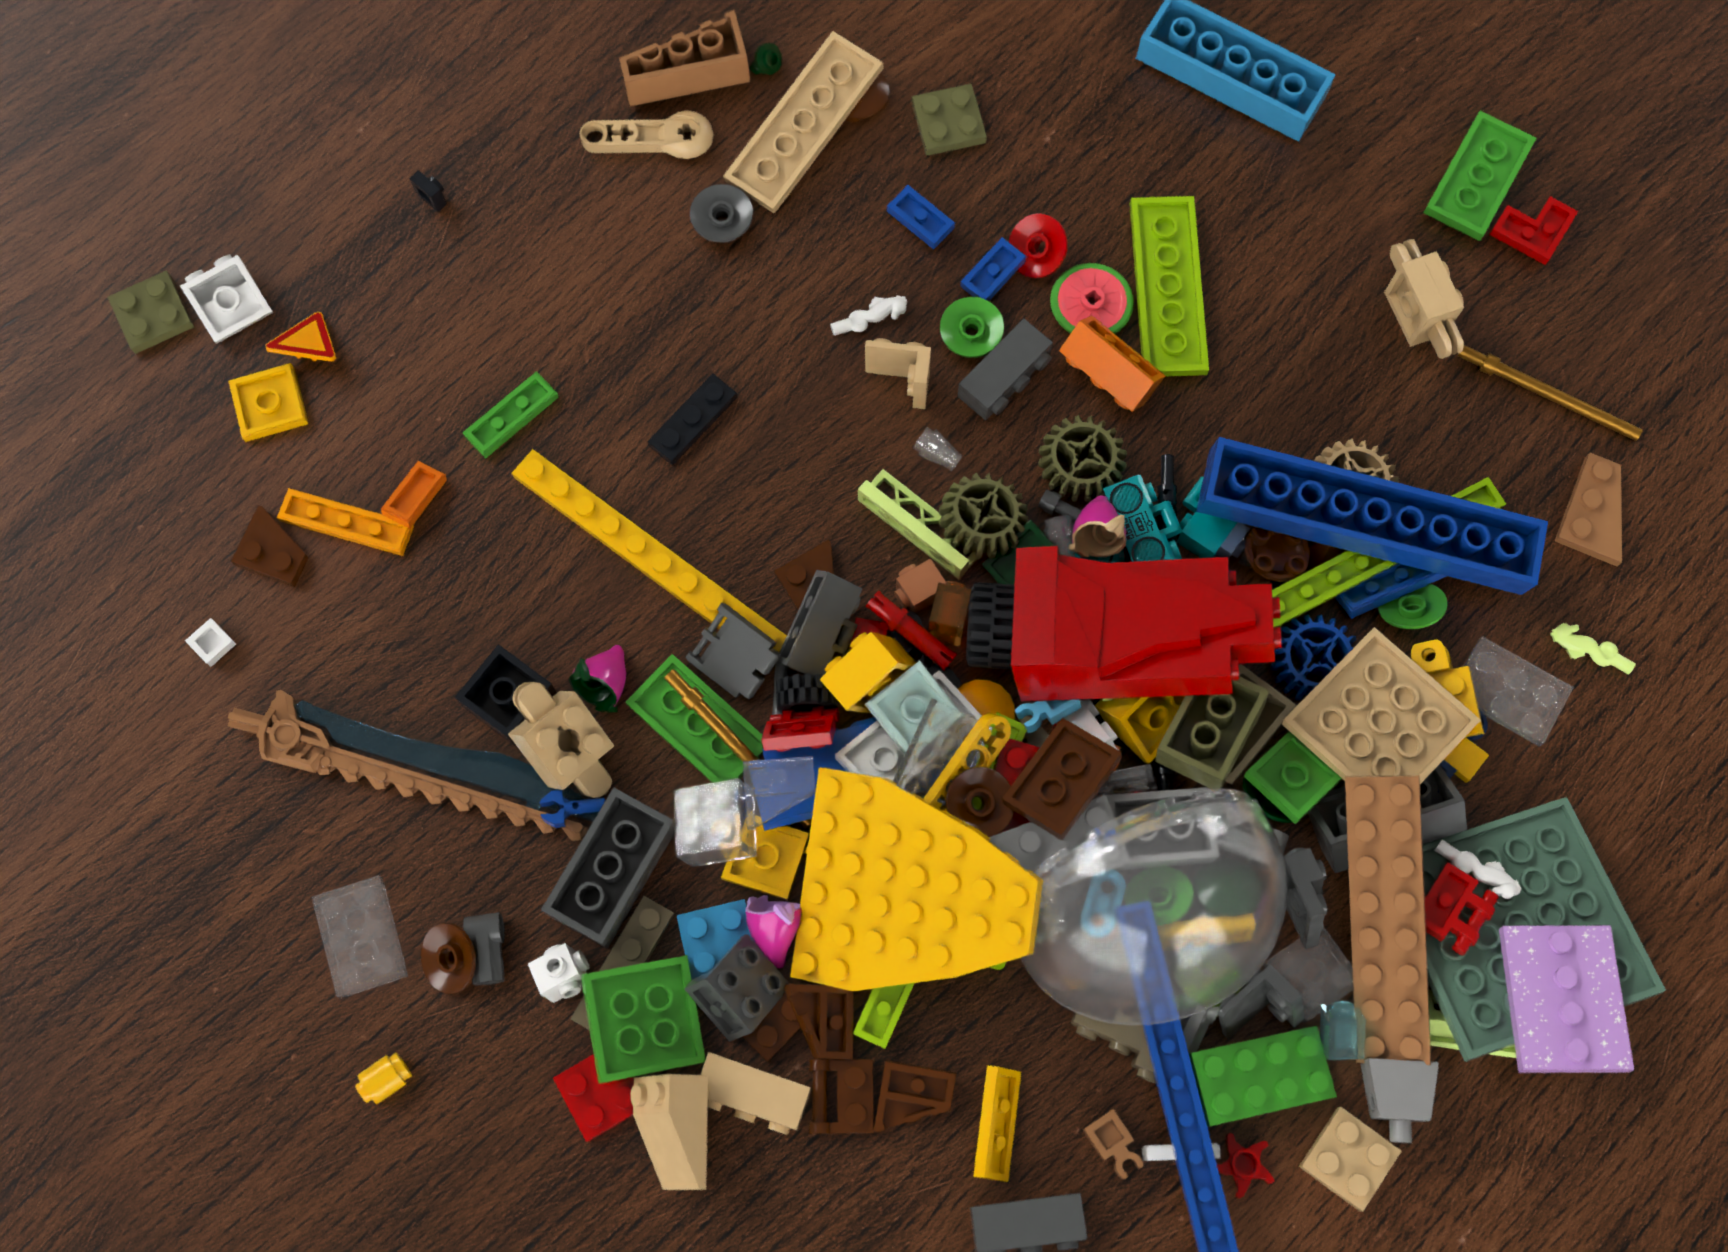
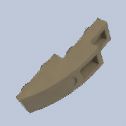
M1080 1008L1074 1012L1070 1025L1077 1027L1076 1034L1095 1041L1097 1036L1110 1042V1049L1123 1055L1129 1056L1130 1051L1134 1052L1135 1055L1130 1067L1138 1070V1077L1157 1084L1142 1022L1118 1009L1112 1013L1110 1021Z

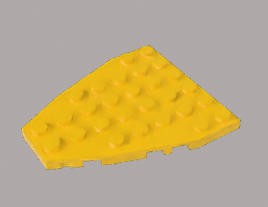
M819 767L800 902L801 920L796 932L790 977L849 991H858L958 977L1034 953L1043 879L1031 870L1024 869L1016 858L1008 852L1004 853L980 830L945 810L933 807L926 803L924 798L898 787L894 781L884 777Z

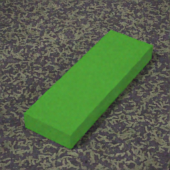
M536 371L462 433L486 459L559 398L558 393Z

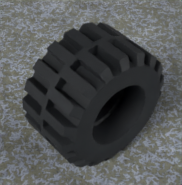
M981 582L973 584L970 591L966 661L969 667L1011 669L1015 585Z

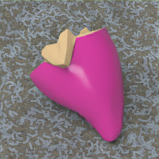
M1103 495L1097 496L1080 512L1074 523L1072 544L1069 545V550L1076 552L1081 557H1089V555L1109 557L1118 554L1125 547L1126 529L1124 526V515H1118L1114 506L1109 502L1108 497Z

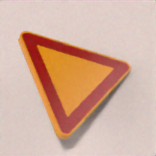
M321 312L312 314L265 345L267 352L296 356L297 359L304 357L311 358L313 361L324 360L332 362L336 360Z

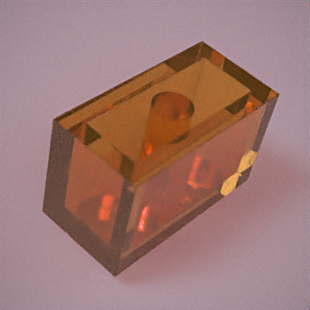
M947 581L946 584L938 582L928 632L942 643L959 647L972 591L960 582Z

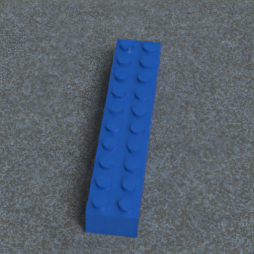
M1218 437L1209 450L1196 512L1519 595L1538 585L1548 521L1222 437Z

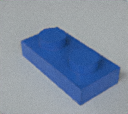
M909 185L887 205V212L933 250L955 228L954 221Z
M1002 237L961 280L960 286L972 297H979L990 301L1026 262V255Z

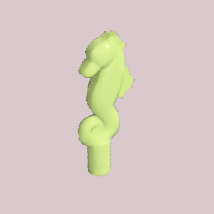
M1563 623L1551 630L1552 633L1550 635L1553 638V642H1557L1565 648L1570 659L1584 657L1585 653H1587L1596 664L1603 667L1612 665L1628 675L1636 665L1633 661L1619 654L1617 646L1612 642L1605 641L1598 646L1597 642L1591 637L1572 634L1579 630L1578 624L1570 626L1567 623Z

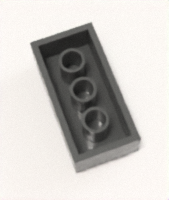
M613 787L541 911L608 949L678 829L675 821Z

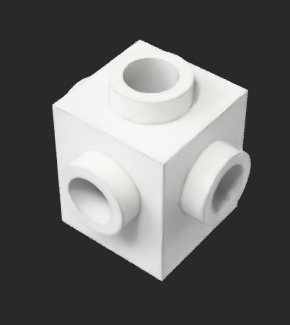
M566 943L548 948L543 956L528 963L540 995L553 1003L562 998L566 999L577 995L582 988L581 975L587 974L586 970L590 968L582 951H575Z

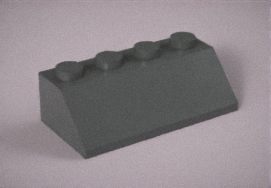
M1439 764L1420 784L1422 845L1467 830L1465 800ZM1345 786L1331 790L1308 812L1321 851L1334 873L1349 869Z

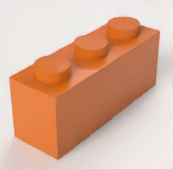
M1094 316L1080 320L1059 350V352L1066 356V361L1072 367L1084 371L1090 376V381L1096 387L1108 391L1115 397L1114 400L1120 407L1132 412L1145 405L1165 378L1162 372Z

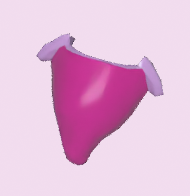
M767 895L759 898L749 897L746 904V922L749 933L763 954L776 968L781 969L786 964L787 951L800 925V904L788 901H768Z

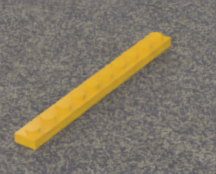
M532 449L512 472L513 477L708 622H713L719 613L717 608L721 603H724L776 642L773 648L780 652L786 639V634ZM724 616V618L722 619V621L720 622V624L718 625V627H717L718 629L721 628V626L723 625V623H724L725 620L727 619L725 616Z

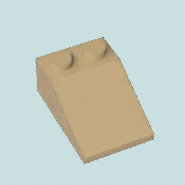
M667 1074L635 1077L634 1086L631 1090L633 1116L663 1190H706L708 1075Z

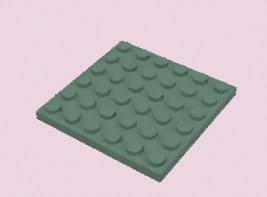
M1567 797L1423 844L1425 896L1443 866L1447 862L1452 864V862L1434 851L1442 839L1459 851L1473 853L1482 865H1485L1487 862H1500L1505 872L1514 880H1518L1521 887L1520 893L1512 898L1505 899L1499 896L1494 905L1495 912L1490 920H1485L1478 932L1480 938L1475 946L1469 947L1465 955H1460L1453 951L1452 946L1457 937L1449 931L1442 942L1426 932L1428 983L1465 1062L1515 1045L1499 929L1502 926H1611L1624 1007L1666 991ZM1472 872L1468 873V875L1475 878ZM1479 881L1472 893L1481 898L1486 890L1492 891L1495 886ZM1464 906L1457 918L1467 923L1472 912L1468 907Z

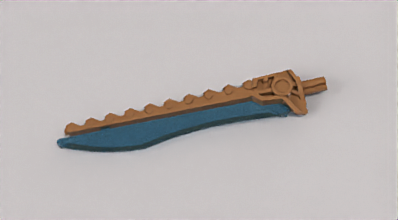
M282 690L276 691V698L271 702L265 715L234 708L233 712L229 713L228 727L257 734L259 752L263 760L312 773L318 772L320 776L331 774L330 772L334 769H338L348 783L358 782V779L366 776L375 790L386 789V786L392 783L403 797L414 796L418 790L422 791L431 805L440 804L445 798H450L459 812L470 811L471 807L477 805L487 819L498 818L497 816L503 812L506 813L515 827L524 826L529 820H534L543 834L554 833L553 830L557 829L541 819V814L548 813L540 811V800L549 792L560 789L547 787L532 766L502 753L441 746L401 737L321 709L304 700L296 704L294 698ZM300 718L327 728L337 743L527 802L526 806L334 747L322 729L305 723ZM568 786L562 790L563 796L569 801L584 800V798ZM557 805L545 806V808L555 811L561 809ZM599 812L572 814L571 816L593 822ZM568 819L565 820V827H561L571 841L582 840V837L588 831V828L581 823Z

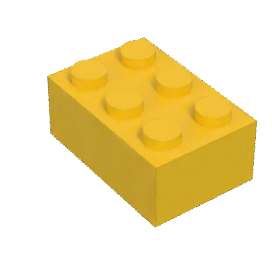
M864 632L850 644L852 649L843 658L838 656L827 664L824 669L827 673L820 680L847 711L871 713L865 706V703L916 664V662L895 638L875 632H870L869 634Z

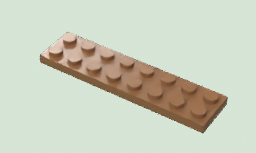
M1420 775L1346 776L1345 792L1356 1063H1365V1059L1375 1058L1424 1061L1426 1065L1431 1066Z

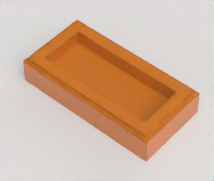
M417 461L382 506V515L411 529L447 481L446 474Z

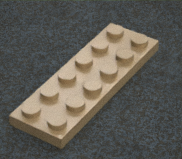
M832 31L723 175L725 182L739 188L748 197L775 214L884 69L883 62Z

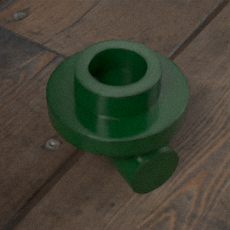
M773 43L761 44L755 52L754 61L749 66V69L756 75H759L760 72L765 75L775 74L782 64L780 49Z

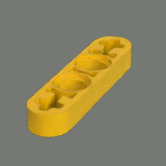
M987 713L978 719L925 795L924 801L939 810L947 812L946 807L937 801L939 798L946 801L947 784L961 772L970 769L967 766L966 758L972 750H978L980 753L979 763L975 767L989 768L1011 735V726L1008 720L994 713ZM991 724L995 725V729L998 731L995 736L991 735L992 732L989 730ZM978 741H984L983 743L989 745L988 748L978 744Z

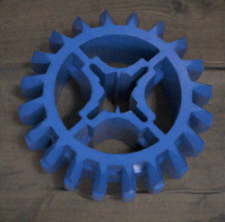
M1308 614L1302 617L1301 622L1295 618L1290 621L1289 627L1283 626L1281 628L1282 648L1275 649L1276 661L1270 665V670L1280 671V674L1275 678V683L1285 681L1287 685L1283 689L1284 693H1289L1292 689L1295 690L1296 701H1300L1304 695H1308L1319 684L1305 679L1306 677L1316 675L1323 680L1337 665L1331 656L1333 648L1336 650L1340 661L1354 648L1351 645L1356 641V636H1349L1347 638L1344 635L1348 629L1347 625H1343L1340 629L1334 627L1336 624L1335 618H1331L1326 624L1322 614L1317 615L1314 622ZM1302 637H1318L1325 641L1318 644L1310 641L1308 638L1304 640ZM1291 648L1295 651L1294 655L1300 662L1298 671H1296L1291 661ZM1321 651H1324L1319 662L1307 668V665L1312 661L1313 655L1317 656Z

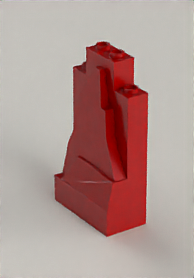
M1058 546L1016 548L1011 668L1020 700L1050 701L1233 694L1232 680H1239V663L1275 662V648H1282L1281 627H1274L1273 620L1274 618H1280V597H1272V584L1237 585L1236 570H1229L1228 557L1106 563L1059 555Z

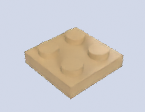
M1337 1107L1299 1167L1355 1209L1363 1212L1402 1151L1344 1108Z

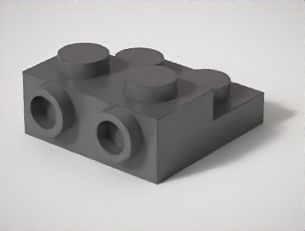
M1296 848L1283 856L1278 891L1304 948L1308 949L1319 945L1321 931L1324 930L1323 921L1328 910L1323 897L1322 887L1324 880L1327 879V875L1322 861L1315 859L1310 848Z

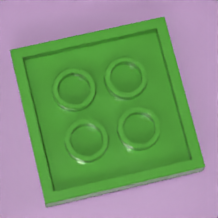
M687 955L581 975L599 1084L705 1062L706 1058L696 1002L684 989L692 980Z

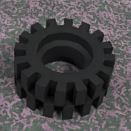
M796 674L793 677L786 676L776 681V709L781 713L783 710L794 709L795 712L812 711L813 707L824 706L825 709L838 708V700L820 680L822 674H816L815 676H811V674H805V676Z

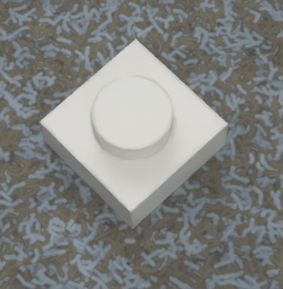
M212 618L185 640L210 667L236 645Z

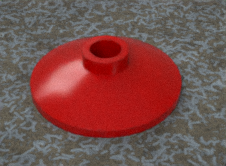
M1032 214L1023 218L1014 227L1009 238V243L1026 255V262L1018 269V272L1027 277L1043 278L1049 276L1061 266L1067 253L1068 241L1063 226L1055 218L1046 214ZM1044 241L1046 247L1044 252L1040 253L1039 245Z

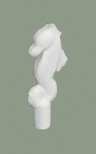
M899 295L885 299L874 297L869 305V310H856L847 319L831 323L832 333L836 336L848 331L863 332L867 329L868 322H879L890 313L891 318L896 320L899 315L905 313L907 299Z
M1443 839L1434 850L1467 874L1472 872L1478 881L1495 886L1492 891L1498 896L1509 899L1518 895L1521 891L1518 880H1514L1509 876L1500 862H1487L1485 865H1482L1473 853L1459 851Z

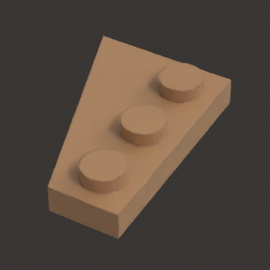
M1589 453L1582 464L1555 542L1614 566H1619L1622 563L1621 465Z

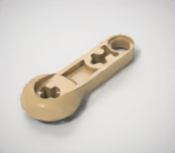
M688 110L677 112L665 120H594L585 123L580 130L582 145L585 150L591 153L666 152L683 159L696 158L705 153L711 146L714 136L712 126L706 117L698 112ZM594 131L603 134V138L595 143L589 142L586 139L587 135ZM608 132H612L613 134L611 135L612 141L609 140ZM628 132L630 134L628 140L623 141L624 133ZM684 132H691V139L684 140Z

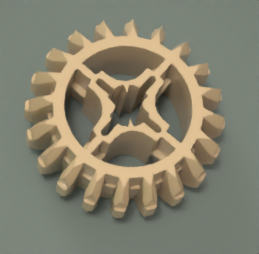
M1353 439L1348 440L1345 446L1340 441L1335 442L1332 448H1324L1321 453L1322 456L1319 455L1314 460L1319 463L1331 466L1337 465L1339 468L1399 482V477L1391 475L1395 471L1396 465L1385 464L1389 459L1388 454L1381 457L1376 454L1378 452V445L1374 446L1371 450L1367 449L1366 440L1361 441L1359 446L1355 445Z

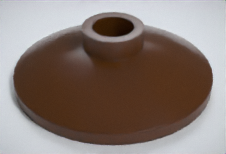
M987 767L967 769L958 774L948 788L946 795L947 812L980 830L988 837L997 835L1008 826L1014 814V811L1003 805L1002 801L1011 785L1003 775ZM974 797H978L982 802L979 810L974 809L972 806V799Z
M453 923L435 925L427 932L422 943V968L427 980L436 990L445 994L461 992L470 984L474 976L476 956L473 944L467 933Z

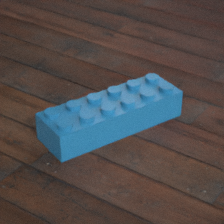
M1165 0L1142 35L1136 59L1298 142L1326 98L1336 75L1189 0Z

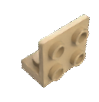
M883 338L873 341L866 340L865 372L908 377L907 396H913V408L925 409L930 375L931 347H926L918 342H909L907 344L892 343L890 340Z

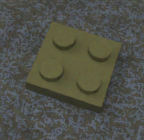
M972 84L912 96V106L926 156L986 143L987 136Z
M167 270L108 296V300L130 349L135 354L194 328L175 283Z

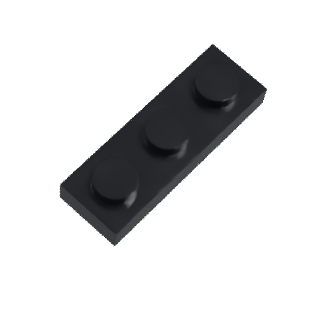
M712 373L647 441L649 447L673 466L738 398L737 392Z

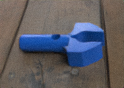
M562 790L551 791L540 800V806L557 805L561 809L555 814L548 813L541 814L540 816L545 823L554 828L565 827V820L570 815L599 812L606 799L594 798L569 801L563 796Z

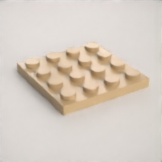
M1374 627L1283 719L1282 725L1344 781L1346 776L1420 775L1421 784L1481 719Z

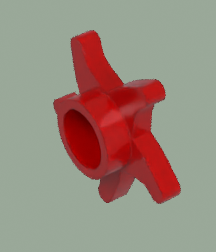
M1232 1133L1227 1134L1226 1147L1229 1158L1222 1164H1217L1219 1174L1233 1176L1237 1186L1235 1197L1239 1199L1244 1196L1251 1179H1262L1267 1184H1272L1274 1178L1261 1165L1260 1161L1261 1152L1268 1147V1142L1262 1141L1245 1149L1235 1141Z

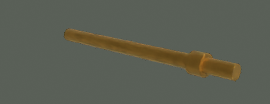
M1464 345L1463 351L1457 355L1479 366L1480 371L1490 376L1494 373L1630 439L1637 441L1642 434L1643 429L1500 362L1501 358L1488 353L1485 355Z
M672 669L664 677L682 697L680 701L689 710L693 709L748 768L763 764L702 699L704 695L696 687L692 688L675 669ZM812 819L799 823L806 828L811 824Z

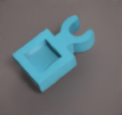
M1079 699L1036 701L1033 704H1021L1016 708L1015 712L1019 720L1027 715L1033 716L1031 720L1024 723L1026 731L1032 733L1039 729L1044 719L1047 718L1053 725L1062 718L1079 710L1082 706Z

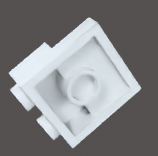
M228 254L219 258L213 263L214 268L205 273L202 270L191 273L185 278L186 283L180 286L216 344L273 313L238 255L232 257Z

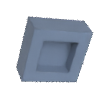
M1238 522L1218 549L1215 557H1228L1229 560L1233 555L1238 558L1245 549L1246 540L1244 538L1250 528Z

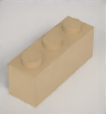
M708 1052L701 1075H708V1108L720 1111L722 1105L736 1109L734 1117L754 1123L756 1117L770 1121L768 1129L788 1135L790 1129L798 1131L812 1090L810 1087Z

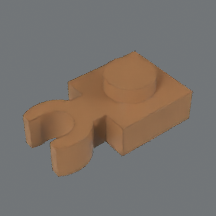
M1114 1109L1082 1129L1103 1161L1111 1156L1114 1158V1169L1120 1178L1126 1179L1128 1177L1123 1170V1162L1126 1159H1131L1138 1169L1143 1167V1161L1140 1156L1134 1152H1129L1126 1146L1134 1141Z

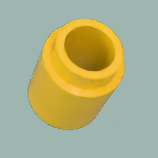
M396 1052L390 1057L385 1055L359 1073L357 1077L360 1082L355 1087L366 1103L373 1100L378 1105L405 1086L406 1080L412 1074Z

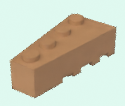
M735 10L725 13V18L712 23L711 20L699 24L700 29L686 35L683 32L671 36L672 39L662 45L654 43L620 57L619 60L630 107L750 82L747 54Z

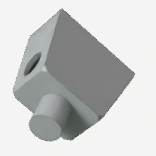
M1365 1059V1063H1361V1071L1371 1119L1389 1120L1390 1142L1412 1143V1122L1430 1121L1432 1116L1438 1062H1431L1430 1066L1426 1065L1424 1061Z

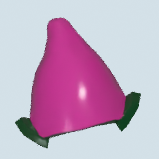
M615 645L611 649L586 660L580 658L569 677L572 689L583 700L597 706L595 710L599 712H618L617 702L622 695L627 674L624 650L620 645Z

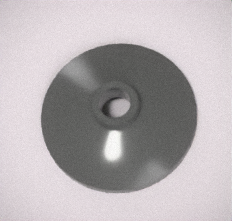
M717 184L709 186L697 194L690 207V219L693 228L700 236L712 242L724 243L739 238L748 230L753 219V208L750 199L742 190L732 185ZM720 216H726L728 218L724 221L717 220V218Z

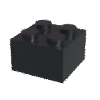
M498 644L458 692L455 699L463 708L512 745L516 746L508 733L525 720L512 699L516 688L525 682H539L545 686L552 697L557 691L552 683Z

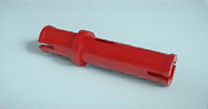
M878 590L874 594V598H871L865 607L867 609H870L888 624L890 631L894 632L896 630L940 666L943 671L957 656V653L950 650L908 615L909 611L902 608L901 610L885 597L881 591Z

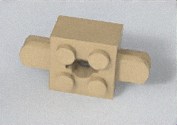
M1414 239L1404 241L1403 244L1398 243L1391 246L1390 258L1395 266L1396 273L1384 293L1410 347L1430 340L1437 356L1441 359L1449 357L1451 354L1455 355L1462 352L1464 341L1454 321L1463 310L1464 302L1461 292L1455 289L1450 279V271L1447 264L1441 261L1437 251L1422 256Z
M525 682L519 685L514 691L512 699L525 720L508 735L547 787L564 790L573 782L584 796L597 798L605 795L611 787L612 779L599 759L613 748L614 744L576 692L559 691L552 697L545 686L539 682Z

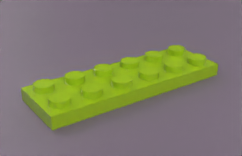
M1194 196L1131 198L1130 215L1141 356L1165 376L1207 375L1209 372Z

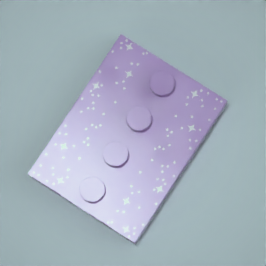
M1502 926L1499 929L1518 1072L1617 1073L1633 1071V1059L1611 926Z

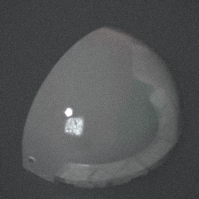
M1232 789L1196 791L1191 795L1193 799L1177 803L1174 797L1166 798L1130 811L1085 833L1088 838L1086 842L1071 851L1065 846L1033 871L1043 879L1034 953L1020 958L1036 984L1052 999L1080 1015L1103 1022L1124 1025H1150L1186 1018L1220 1003L1246 984L1264 964L1279 938L1286 913L1288 891L1286 865L1280 844L1269 820L1256 799L1252 801L1247 793Z

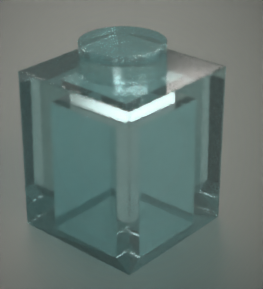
M1336 1001L1332 1005H1321L1320 1038L1323 1052L1328 1060L1364 1059L1366 1018L1360 1009L1355 1008L1351 1002Z

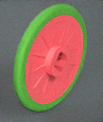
M1097 263L1080 264L1066 270L1055 282L1050 298L1051 309L1056 321L1070 334L1080 320L1089 316H1094L1116 334L1129 321L1134 304L1132 290L1125 278L1116 270ZM1089 298H1094L1096 303L1090 304Z

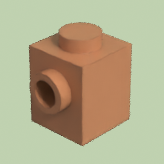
M931 558L918 566L911 564L899 572V577L896 578L897 590L894 591V595L902 608L908 607L910 611L915 613L947 596L948 584Z

